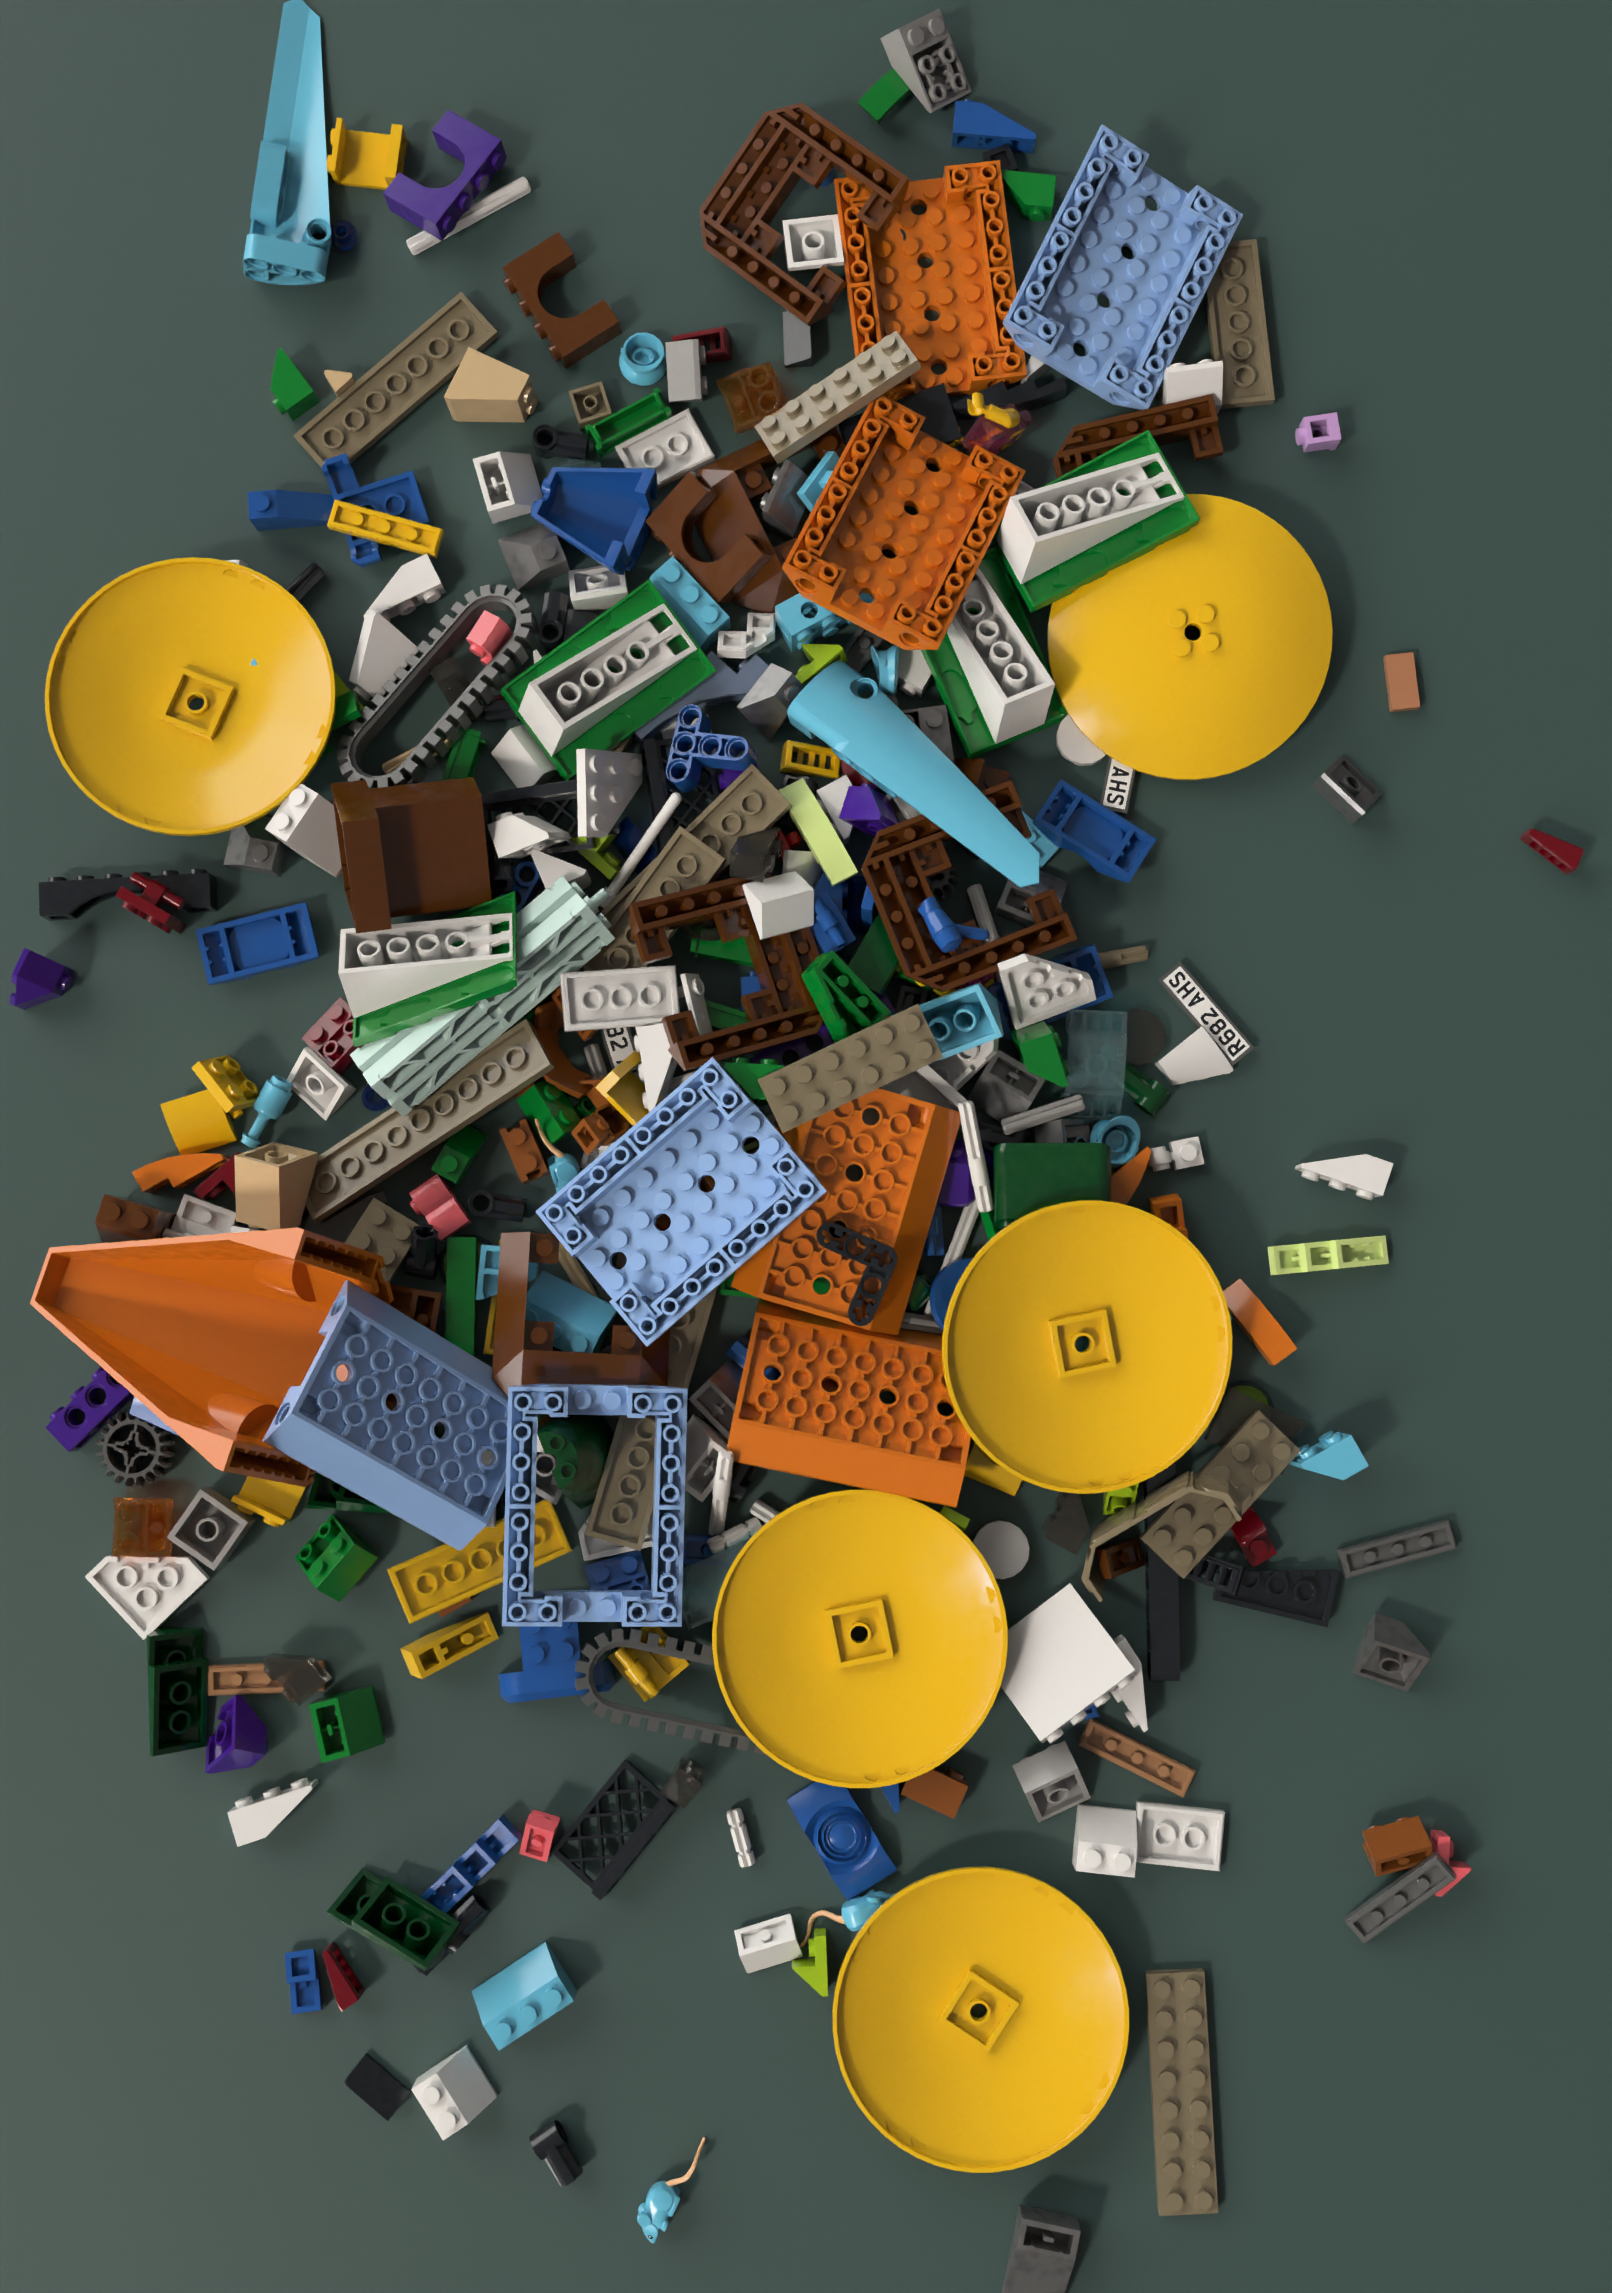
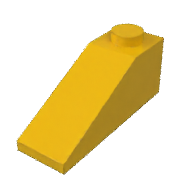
M484 1612L425 1635L400 1648L410 1674L424 1679L499 1639L489 1613Z

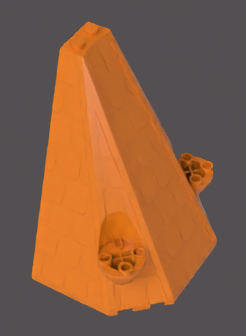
M296 1227L51 1247L48 1250L30 1304L91 1359L96 1361L117 1382L122 1384L131 1394L147 1406L166 1425L171 1427L216 1469L307 1487L314 1481L312 1475L316 1471L264 1443L263 1439L290 1386H300L325 1339L318 1332L345 1280L351 1281L390 1305L394 1298L390 1283L383 1279L381 1268L385 1266L383 1256ZM341 1364L336 1370V1376L342 1382L346 1380L348 1370Z

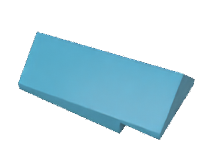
M981 983L919 1005L943 1055V1058L939 1060L1004 1035L997 999Z

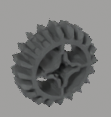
M129 1409L126 1415L123 1412L117 1413V1421L114 1419L107 1421L110 1429L102 1428L100 1430L105 1439H97L96 1444L103 1446V1450L96 1451L95 1455L104 1456V1460L98 1466L109 1467L105 1473L107 1477L116 1473L115 1483L118 1484L124 1480L126 1487H131L134 1482L137 1487H142L145 1481L149 1484L154 1483L155 1475L163 1477L165 1473L162 1467H171L172 1463L166 1457L175 1456L176 1453L173 1450H168L171 1445H175L176 1441L167 1439V1436L172 1434L171 1432L129 1414ZM135 1424L134 1430L130 1431L127 1440H117L120 1433L127 1426ZM145 1428L153 1435L156 1445L148 1441ZM135 1443L137 1447L145 1449V1451L136 1452L135 1449L126 1445ZM116 1451L124 1455V1465L118 1459ZM144 1456H155L152 1463L141 1472L137 1471L138 1465L142 1463Z

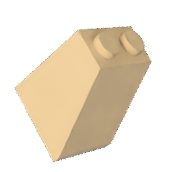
M468 347L444 395L453 420L458 422L525 423L528 415L534 413L538 403L530 375Z
M272 1142L235 1155L236 1221L248 1224V1227L254 1229L275 1230L299 1226L318 1161V1153Z

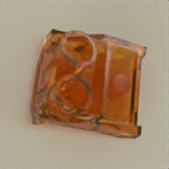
M770 361L751 368L741 369L716 381L723 395L736 434L755 428L756 424L787 403L779 379Z
M114 1497L115 1512L112 1556L171 1557L172 1541L167 1536L173 1529L174 1498Z

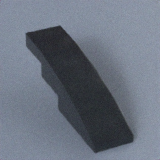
M1063 377L1038 389L1033 379L1010 390H1007L1004 382L1001 381L978 393L984 395V405L989 406L992 404L999 408L1009 405V408L1024 413L1065 399L1068 387ZM972 395L952 404L956 420H979L985 415L972 416L969 414L967 399L972 400Z

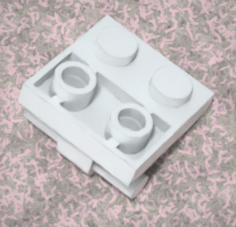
M184 1194L171 1229L166 1228L164 1230L162 1238L230 1233L231 1225H237L236 1212Z

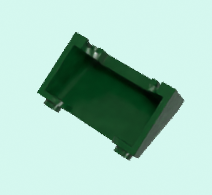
M1002 1143L994 1147L995 1228L1002 1230L1024 1215L1058 1203L1078 1200L1112 1201L1111 1147L1107 1144Z

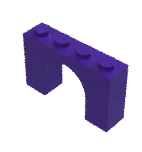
M450 110L444 114L432 132L439 149L465 164L460 177L446 187L427 188L399 172L383 192L390 211L441 241L444 240L448 233L454 230L458 220L471 208L475 198L481 191L486 189L489 180L497 170L503 167L507 158L501 139Z

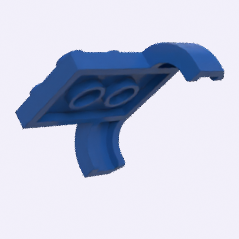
M346 453L325 460L321 469L334 500H340L431 526L412 470L360 487ZM345 534L351 552L350 558L354 564L363 568L383 561L378 542Z
M562 1622V1627L519 1626L523 1671L498 1674L500 1697L507 1703L581 1695L588 1691V1689L577 1691L574 1678L585 1676V1673L574 1671L576 1659L582 1660L579 1622ZM611 1661L596 1662L593 1669V1682L597 1692L610 1691L616 1684L615 1665Z

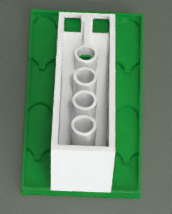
M1147 430L1038 489L1011 496L992 542L1008 572L1014 579L1013 581L1025 600L1028 609L1032 613L1070 595L1072 591L1105 576L1109 571L1154 550L1155 547L1188 532L1192 527L1198 525L1200 517L1150 431Z
M995 547L988 549L938 650H921L936 681V687L951 716V722L969 759L1026 737L1031 733L1033 734L1048 728L1055 723H1060L1068 715L1059 698L1052 675L998 551Z
M649 579L501 688L500 693L523 725L526 726V729L540 748H542L556 770L559 771L564 781H570L577 776L576 749L612 751L635 732L706 682L707 679L715 674L716 669Z
M515 891L442 920L391 924L392 929L357 934L355 928L341 929L338 974L354 1018V1047L394 1036L397 1031L427 1023L434 1017L477 1005V1001L510 992L517 986V898Z

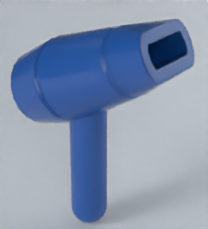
M934 896L925 899L918 909L925 920L932 939L944 953L958 948L963 941L962 937L983 941L989 938V932L986 929L954 924L941 909Z

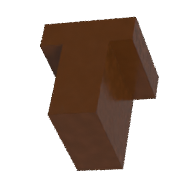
M473 777L371 789L368 788L366 780L331 783L344 890L356 934L392 929L390 918L472 908L492 900L482 795Z

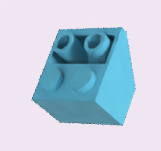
M1333 1430L1321 1435L1318 1438L1319 1443L1312 1447H1309V1445L1300 1447L1301 1451L1290 1462L1292 1466L1340 1480H1345L1369 1466L1352 1435L1340 1432L1334 1433Z

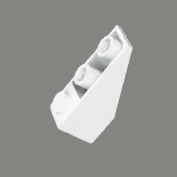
M425 554L402 565L369 609L377 611L390 622L391 618L400 614H410L416 609V606L425 602H435L441 597V594L446 593L428 555Z
M663 1023L637 1027V1035L634 1036L635 1048L637 1052H640L642 1062L638 1065L641 1081L645 1082L646 1092L642 1094L645 1109H649V1112L666 1098L677 1065V1061L668 1051L670 1044Z
M1368 1154L1302 1163L1296 1165L1295 1170L1301 1171V1176L1306 1179L1318 1181L1321 1178L1330 1181L1328 1186L1345 1191L1347 1187L1356 1190V1196L1372 1200L1373 1197L1383 1196L1394 1163Z
M1121 1634L1114 1638L1113 1641L1136 1670V1673L1132 1675L1135 1680L1122 1690L1117 1686L1111 1693L1118 1703L1123 1700L1129 1709L1125 1712V1715L1132 1726L1135 1728L1139 1725L1143 1732L1148 1730L1142 1664L1126 1638Z
M302 1778L290 1784L291 1788L281 1791L280 1787H275L263 1792V1797L253 1800L252 1796H248L236 1801L235 1807L227 1812L237 1847L266 1838L319 1784L318 1779L309 1782L308 1778Z

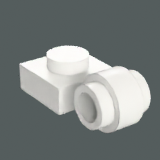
M1199 1137L1169 1142L1170 1152L1166 1151L1165 1146L1150 1149L1151 1154L1148 1161L1149 1167L1153 1168V1172L1169 1169V1163L1172 1161L1174 1170L1203 1165L1204 1159Z

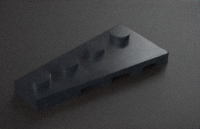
M1228 1570L1224 1585L1228 1586L1233 1570ZM1245 1570L1237 1596L1214 1588L1212 1599L1328 1627L1340 1570Z

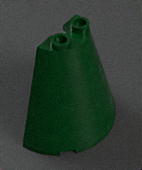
M538 1414L537 1435L544 1453L553 1454L557 1459V1466L552 1470L559 1490L580 1509L588 1507L595 1501L614 1434L611 1427L602 1415L550 1417L547 1414Z

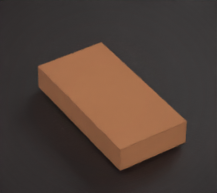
M1414 653L1385 655L1383 662L1390 712L1418 710L1420 708Z

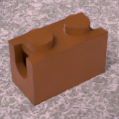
M527 1119L520 1120L518 1125L511 1128L504 1127L499 1130L522 1183L528 1184L551 1174L531 1123ZM536 1170H539V1171L536 1172V1173H533V1174L528 1175L529 1173H532V1172H534V1171H536Z
M935 1767L927 1773L902 1782L900 1793L954 1819L969 1786L966 1784L967 1780L963 1779L965 1776L963 1773L953 1768H948V1771Z
M1419 1816L1403 1817L1393 1823L1383 1826L1374 1825L1362 1831L1365 1840L1363 1848L1376 1877L1414 1867L1432 1854V1844Z

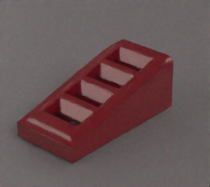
M725 326L672 336V342L698 339L700 346H705V348L706 341H710V351H706V363L733 360L731 334ZM717 340H720L721 349H718Z
M1534 828L1523 833L1520 840L1566 874H1570L1577 869L1584 852L1583 848Z
M333 1941L322 1952L338 2008L342 2012L357 2002L365 1992V1989L337 1944Z

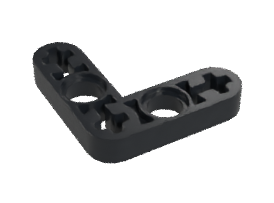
M825 1222L817 1230L816 1237L819 1244L828 1250L866 1265L848 1309L850 1321L857 1326H865L874 1318L897 1264V1253L894 1248L838 1223ZM830 1227L835 1228L834 1234L842 1238L843 1232L849 1233L850 1235L844 1242V1250L837 1248L840 1244L839 1241L832 1239L830 1243H826L824 1241L825 1236L821 1234L822 1230L828 1231ZM859 1238L864 1241L866 1248L862 1254L854 1255L849 1251L848 1245L852 1239ZM870 1244L877 1245L874 1251L882 1254L884 1250L889 1251V1257L893 1259L892 1262H886L884 1266H880L879 1259L872 1255L871 1261L865 1260L864 1258L870 1251ZM869 1277H876L880 1280L881 1289L877 1293L872 1294L865 1290L864 1282ZM859 1293L866 1298L876 1299L874 1305L868 1302L866 1312L870 1314L868 1317L863 1316L861 1320H857L856 1313L853 1312L854 1307L860 1308L863 1302L862 1298H857Z

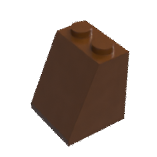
M104 1194L95 1224L102 1243L162 1238L166 1228L171 1229L177 1213L125 1197Z

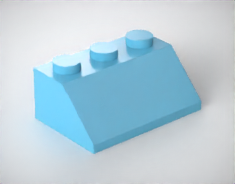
M673 556L650 576V581L703 652L718 639L719 631H727L731 628L730 617Z
M545 1270L542 1271L527 1292L525 1321L555 1322L553 1346L564 1352H600L616 1318L617 1310L611 1303Z
M547 1941L472 1989L482 2024L498 2051L572 2003L577 1993L576 1987Z

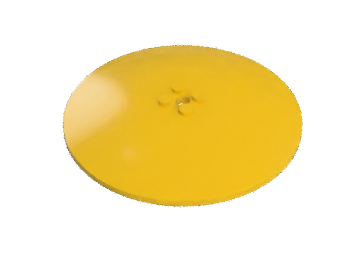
M1186 494L1200 517L1198 525L1192 527L1188 532L1155 547L1154 550L1109 571L1105 576L1072 591L1070 595L1053 602L1048 622L1047 648L1050 670L1059 698L1075 725L1093 745L1122 765L1141 773L1173 780H1200L1231 774L1256 763L1280 747L1298 729L1316 703L1324 685L1332 652L1333 629L1329 601L1321 577L1306 551L1285 528L1259 510L1241 502L1219 496ZM1196 626L1200 630V638L1195 641L1187 639L1185 636L1186 627Z
M188 557L154 562L127 572L103 586L81 606L65 627L51 657L45 686V714L48 731L63 767L77 786L99 807L126 823L151 832L178 836L210 835L229 831L249 824L280 806L293 790L306 781L317 765L331 734L336 708V680L332 659L322 634L307 610L293 595L267 576L248 567L213 558ZM253 658L256 660L258 665H251V661L253 660ZM195 698L204 699V705L199 710L190 709V703Z
M1078 1200L1058 1203L1024 1215L1007 1225L978 1251L966 1267L950 1299L944 1321L942 1336L944 1378L953 1407L965 1430L975 1443L1006 1471L1024 1481L1058 1492L1091 1494L1115 1491L1138 1484L1168 1468L1182 1457L1206 1430L1219 1407L1230 1374L1233 1338L1231 1318L1226 1298L1211 1266L1187 1237L1172 1225L1141 1209L1117 1202ZM1080 1336H1087L1089 1339V1346L1084 1351H1077L1075 1348V1341Z
M868 1489L840 1490L810 1497L785 1509L765 1523L747 1541L729 1568L717 1599L712 1628V1651L719 1686L727 1706L746 1735L766 1755L790 1771L816 1782L846 1788H875L908 1781L934 1769L958 1752L975 1734L994 1704L1002 1683L1008 1650V1627L1000 1589L983 1555L970 1538L941 1513L921 1502L903 1496ZM856 1626L865 1627L868 1631L866 1639L855 1641L851 1637L852 1629Z
M964 1867L932 1874L913 1882L884 1902L867 1919L856 1934L845 1955L835 1987L832 2009L833 2037L840 2070L850 2093L868 2120L891 2142L916 2158L939 2167L971 2173H993L1027 2166L1049 2157L1073 2141L1091 2124L1109 2099L1122 2070L1128 2045L1129 2005L1126 1987L1113 1950L1101 1930L1076 1902L1055 1887L1030 1875L995 1867ZM978 2003L985 2005L987 2008L985 2015L980 2018H976L970 2013L972 2006Z

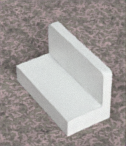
M790 1913L734 1930L739 1957L747 1973L803 1956Z

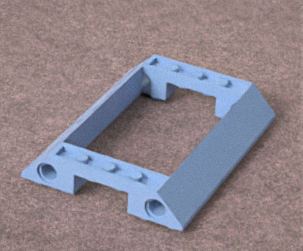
M527 1384L508 1386L502 1626L562 1627V1622H621L622 1627H682L687 1388L660 1385ZM538 1414H547L550 1417H568V1415H627V1418H645V1416L655 1415L651 1590H533Z

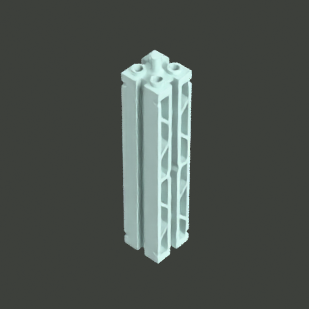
M561 876L554 882L551 888H547L517 913L518 981L517 986L510 992L477 1001V1005L432 1018L427 1023L397 1031L394 1036L364 1044L363 1047H358L352 1052L350 1056L357 1067L363 1072V1076L371 1088L383 1099H386L403 1117L406 1116L414 1105H419L560 986V973L576 972L598 954L603 946L611 943L615 939L608 930L612 925L602 913L596 916L599 912L597 907L610 897L604 888L599 890L590 899L588 896L582 899L585 893L574 881L569 884Z

